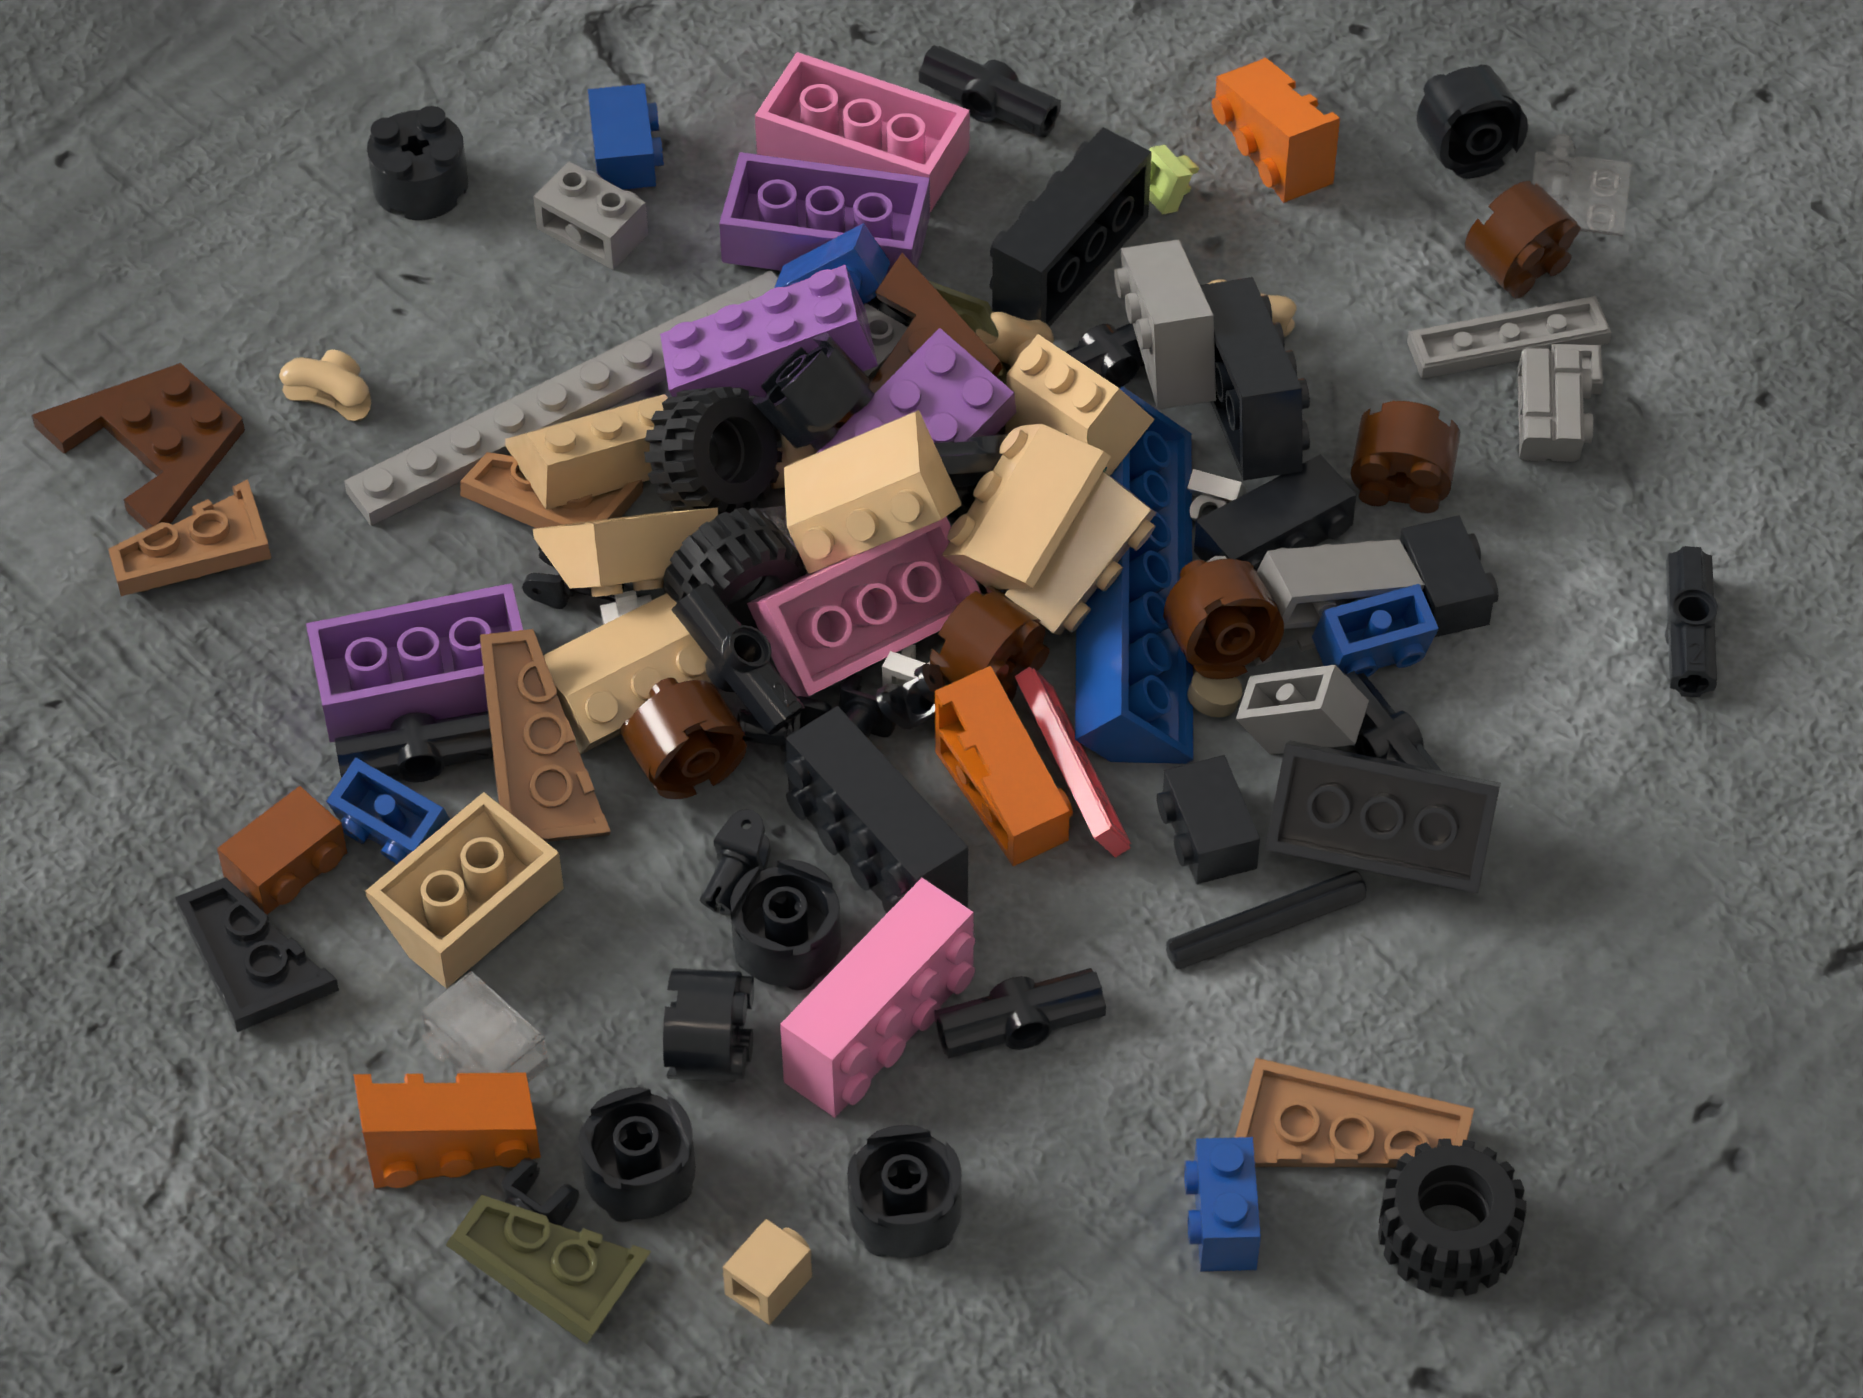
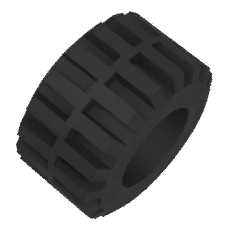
M732 386L683 390L677 392V397H668L662 403L664 411H655L651 418L652 423L655 425L654 429L647 430L645 441L650 443L649 452H644L645 463H651L652 471L648 473L651 484H659L660 486L657 494L663 501H671V508L674 510L718 508V515L724 512L729 514L738 508H746L748 511L758 507V500H766L771 493L769 483H776L779 472L776 470V463L782 462V451L777 449V441L781 440L780 432L773 429L772 423L753 404L754 396H749L748 390L732 388ZM712 434L718 449L715 469L711 463L709 453Z
M738 508L729 514L724 512L717 515L712 521L705 522L698 527L696 532L689 535L682 542L683 545L674 552L670 559L672 564L665 570L664 578L666 581L663 586L664 591L678 603L692 590L707 582L741 625L752 626L758 629L747 603L805 575L806 569L799 552L766 513L763 514L759 509L755 508L748 511L746 508Z
M1451 1138L1438 1139V1144L1435 1148H1431L1427 1142L1415 1147L1414 1157L1408 1153L1402 1155L1397 1161L1396 1170L1391 1169L1386 1178L1379 1216L1380 1245H1385L1384 1257L1388 1264L1399 1263L1397 1274L1406 1282L1414 1277L1418 1280L1417 1288L1427 1293L1431 1286L1441 1288V1296L1453 1297L1454 1289H1462L1465 1296L1476 1294L1479 1283H1482L1487 1288L1498 1283L1500 1272L1507 1274L1513 1266L1514 1256L1518 1254L1526 1216L1527 1201L1523 1200L1525 1189L1521 1179L1513 1180L1515 1169L1508 1161L1498 1164L1496 1162L1497 1152L1488 1147L1483 1152L1475 1150V1142L1463 1139L1462 1146L1452 1145ZM1437 1205H1454L1471 1212L1479 1220L1480 1224L1466 1230H1450L1436 1225L1423 1212Z

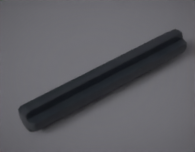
M1352 870L1175 936L1166 942L1168 958L1175 969H1182L1363 901L1366 898L1367 891L1365 882L1358 871Z

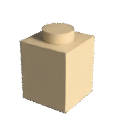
M765 1219L723 1266L725 1295L770 1325L812 1278L811 1249L808 1243L793 1229L785 1227L782 1230Z

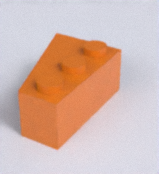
M1264 58L1216 76L1215 98L1212 99V110L1217 121L1221 125L1226 124L1234 135L1240 152L1244 156H1249L1257 166L1264 185L1268 188L1272 187L1282 202L1285 203L1334 184L1340 117L1334 112L1322 114L1315 108L1318 106V99L1312 94L1299 95L1293 90L1296 88V82L1269 59Z
M986 667L935 690V753L1012 866L1014 867L1069 841V818L1073 816L1071 803L1066 793L1061 788L1056 787L992 667Z

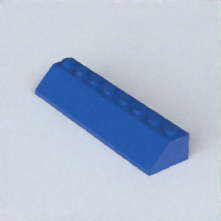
M1121 387L1120 389L1153 417L1154 421L1110 476L1156 512L1150 521L1156 527L1147 541L1137 551L1130 546L1118 561L1123 570L1113 584L1105 592L1097 588L1085 603L1091 610L1076 629L1075 740L1110 762L1186 764L1193 760V706L1187 696V691L1193 677V666L1184 656L1167 626L1163 614L1166 599L1171 589L1180 580V571L1185 565L1192 562V518L1190 516L1192 494L1187 489L1192 474L1191 432L1125 387Z

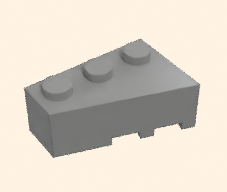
M1172 240L1121 248L1122 268H1117L1114 271L1116 291L1119 298H1125L1129 323H1132L1157 410L1216 401L1214 316L1180 241Z
M1399 539L1369 540L1361 543L1324 544L1315 547L1269 550L1266 552L1257 570L1284 621L1283 637L1275 651L1296 644L1301 652L1315 648L1312 635L1323 611L1326 609L1420 584L1421 589L1425 586ZM1272 656L1266 659L1263 663L1258 657L1254 660V663L1256 664V666L1270 662Z

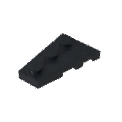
M226 877L175 897L178 910L237 1032L339 991L337 979L325 968L320 969L306 956L304 948L292 937L290 939L286 938L269 922L268 915Z

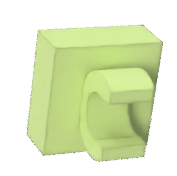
M1166 145L1150 147L1149 150L1152 151L1149 200L1162 214L1177 212L1183 196L1191 190L1188 184L1192 174L1198 173L1199 167L1188 156L1176 157Z

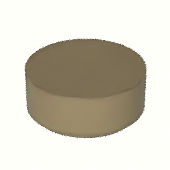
M1196 671L1189 685L1187 696L1192 706L1199 712L1211 717H1226L1236 710L1243 690L1240 681L1236 677L1230 679H1210L1203 677Z

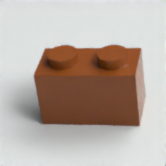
M301 786L297 787L217 848L224 878L226 877L265 914H269L279 905L291 902L298 895L301 888L321 873L331 871L338 865L342 857L347 854L342 823Z

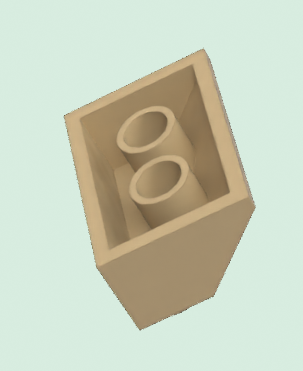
M1039 334L1021 352L1018 360L1007 372L1006 386L1014 392L1016 414L1006 423L1005 434H1009L1013 429L1019 428V426L1044 424L1109 454L1111 459L1106 465L1107 469L1105 471L1109 476L1154 421L1153 417L1120 388Z
M663 394L509 437L505 439V447L517 461L518 467L525 478L530 481L532 489L546 510L566 505L567 501L579 499L590 494L593 497L621 489L625 484L642 479V482L650 480L648 473L652 471L651 463H645L644 452H649L650 443L645 441L647 430L654 429L655 425L652 423L651 418L655 411H664L662 403L668 397Z
M919 410L784 467L787 528L808 574L940 521L962 505Z
M1044 424L1019 426V428L1013 429L1006 436L1000 447L1002 456L993 471L987 472L976 485L973 493L976 499L968 513L960 516L949 530L947 539L950 542L942 556L985 587L992 586L997 590L1034 588L1111 459V456L1103 450Z
M1102 472L1034 588L1009 589L1005 595L1014 603L1040 619L1039 623L1053 634L1060 636L1065 629L1071 633L1074 632L1091 610L1085 603L1097 588L1105 592L1123 570L1118 561L1131 546L1137 551L1150 537L1156 527L1150 521L1156 512L1114 478Z
M718 508L656 512L534 528L533 535L534 540L569 588L591 587L592 597L622 594V584L633 582L634 591L664 588L663 578L665 570L672 564L670 559L674 552L680 549L683 545L682 542L689 535L696 532L698 527L707 521L710 522L718 515Z
M667 593L543 655L556 687L562 709L574 734L575 743L580 755L620 735L622 724L631 718L637 709L650 698L649 692L651 688L659 681L666 678H675L678 683L689 680H703L712 683L705 667L708 657L673 613L672 608L677 602Z
M483 792L370 886L365 893L367 899L408 957L447 989L563 890L564 886L559 852Z

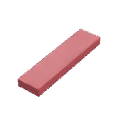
M1028 667L1015 676L1018 685L1094 839L1116 858L1131 848V842L1083 745L1075 740V729L1054 687L1038 671Z

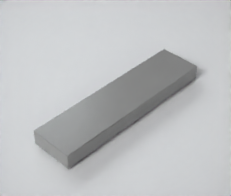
M1593 296L1408 331L1407 344L1421 379L1520 361L1521 352L1526 348L1551 350V344H1609L1612 332L1597 297Z

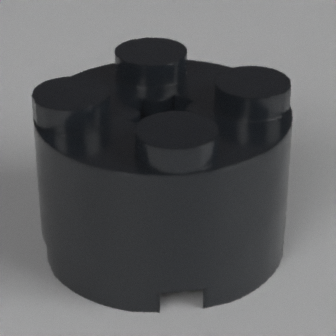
M1491 66L1465 67L1447 75H1435L1427 81L1423 90L1425 95L1417 111V126L1439 161L1446 169L1452 170L1456 176L1477 178L1493 173L1505 165L1502 158L1512 148L1517 153L1522 147L1528 132L1527 117Z
M427 106L421 110L406 111L389 118L376 120L370 128L371 135L367 143V153L373 192L379 205L390 213V208L403 212L405 219L428 220L440 217L456 207L457 198L463 191L466 193L469 184L465 149L460 129L452 120L446 117L443 109L436 106Z
M823 333L813 338L819 346L811 352L807 353L800 347L785 359L761 385V388L767 395L765 397L754 396L753 404L794 448H801L810 444L815 450H819L837 434L838 428L835 426L836 423L848 412L853 415L862 410L874 396V393L868 387L870 383L869 377L828 333Z
M788 859L777 861V866L761 871L760 866L747 872L739 880L733 890L730 901L733 949L738 966L757 980L767 984L787 986L792 990H805L811 987L815 979L823 975L833 965L841 946L840 904L837 894L833 889V884L827 874L809 863Z
M673 968L667 990L678 991L677 1001H672L670 1007H665L663 1025L664 1067H670L666 1074L667 1079L735 1082L736 1079H744L746 1062H751L753 1052V1029H746L744 1026L747 1009H752L754 977L742 976L741 971Z
M630 1087L604 1096L591 1108V1115L580 1130L579 1146L586 1188L592 1199L601 1208L606 1210L608 1215L615 1221L628 1222L633 1219H647L662 1215L676 1207L679 1203L686 1201L693 1190L696 1165L693 1132L689 1116L678 1101L667 1096V1100L651 1094V1089Z
M896 1125L876 1131L867 1138V1144L857 1154L854 1153L849 1161L847 1173L849 1217L853 1229L864 1242L865 1248L876 1256L913 1258L926 1255L935 1250L944 1249L953 1239V1234L960 1221L962 1209V1173L960 1161L955 1150L947 1142L945 1146L942 1142L932 1137L931 1131L919 1126Z

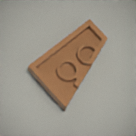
M487 452L460 481V496L534 528L622 517L643 492V482L641 479L627 483L621 489L593 497L590 494L579 499L567 501L566 505L546 510L532 489L530 481L525 478L518 467L515 458Z
M248 479L232 487L234 495L214 505L207 499L192 507L193 515L173 525L161 522L109 548L120 595L125 596L148 591L153 588L272 559Z

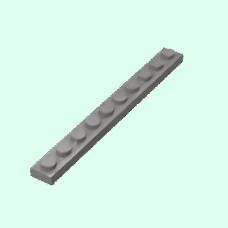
M770 270L344 480L347 495L370 526L459 483L487 452L511 456L505 447L506 438L601 412L666 380L661 333L671 330L679 323L693 322L717 313L725 306L738 305L763 296L767 291L775 287L778 280L777 276Z

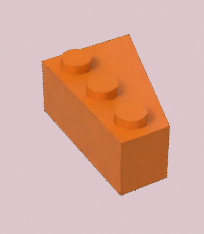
M423 1073L405 1074L404 1083H372L371 1074H353L362 1131L375 1189L387 1186L403 1188L419 1180L440 1176L456 1178L467 1175L472 1170L499 1165L502 1167H515L525 1158H541L526 1073H457L456 1083H425Z

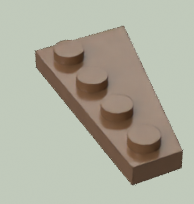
M534 630L480 634L499 804L546 842L610 835V828L605 815L601 811L594 792V786L583 764L575 743L574 734L562 709L556 687Z
M1255 1058L1235 1138L1253 1137L1255 1167H1397V1161L1402 1155L1408 1153L1414 1157L1415 1147L1425 1142L1431 1148L1437 1147L1438 1139L1451 1138L1452 1145L1462 1146L1463 1139L1468 1140L1474 1108Z

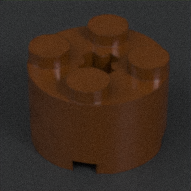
M1522 181L1504 191L1488 206L1494 213L1485 224L1477 218L1465 240V249L1504 290L1509 292L1515 299H1518L1533 287L1538 277L1546 272L1550 276H1555L1569 264L1572 255L1568 252V249L1579 234L1581 227L1537 183L1534 186L1530 181Z
M1390 401L1382 403V409L1379 412L1371 414V408L1365 411L1360 420L1350 472L1353 483L1360 490L1359 499L1370 506H1384L1388 501L1409 504L1413 510L1420 513H1433L1437 511L1440 501L1444 500L1451 491L1461 436L1458 425L1451 419V424L1448 426L1439 420V410L1417 402Z
M1218 559L1210 562L1194 560L1188 563L1180 571V580L1171 589L1164 606V620L1187 661L1200 675L1210 679H1230L1247 673L1245 665L1258 657L1262 663L1268 659L1279 646L1284 633V621L1275 601L1254 566L1247 561Z
M987 586L988 594L983 596L978 591L971 593L950 614L938 634L946 641L940 654L932 649L930 664L940 666L943 680L949 684L991 666L1010 702H1012L1018 686L1015 676L1028 667L1038 671L1049 655V648L1043 644L1045 626L1039 623L1040 619L1014 603L996 588Z
M666 678L659 681L651 688L649 692L650 698L620 728V733L650 783L655 787L660 796L667 799H684L697 795L693 786L708 779L712 786L720 783L737 768L744 758L747 744L743 740V736L746 735L716 687L712 683L703 680H689L678 683L675 678Z

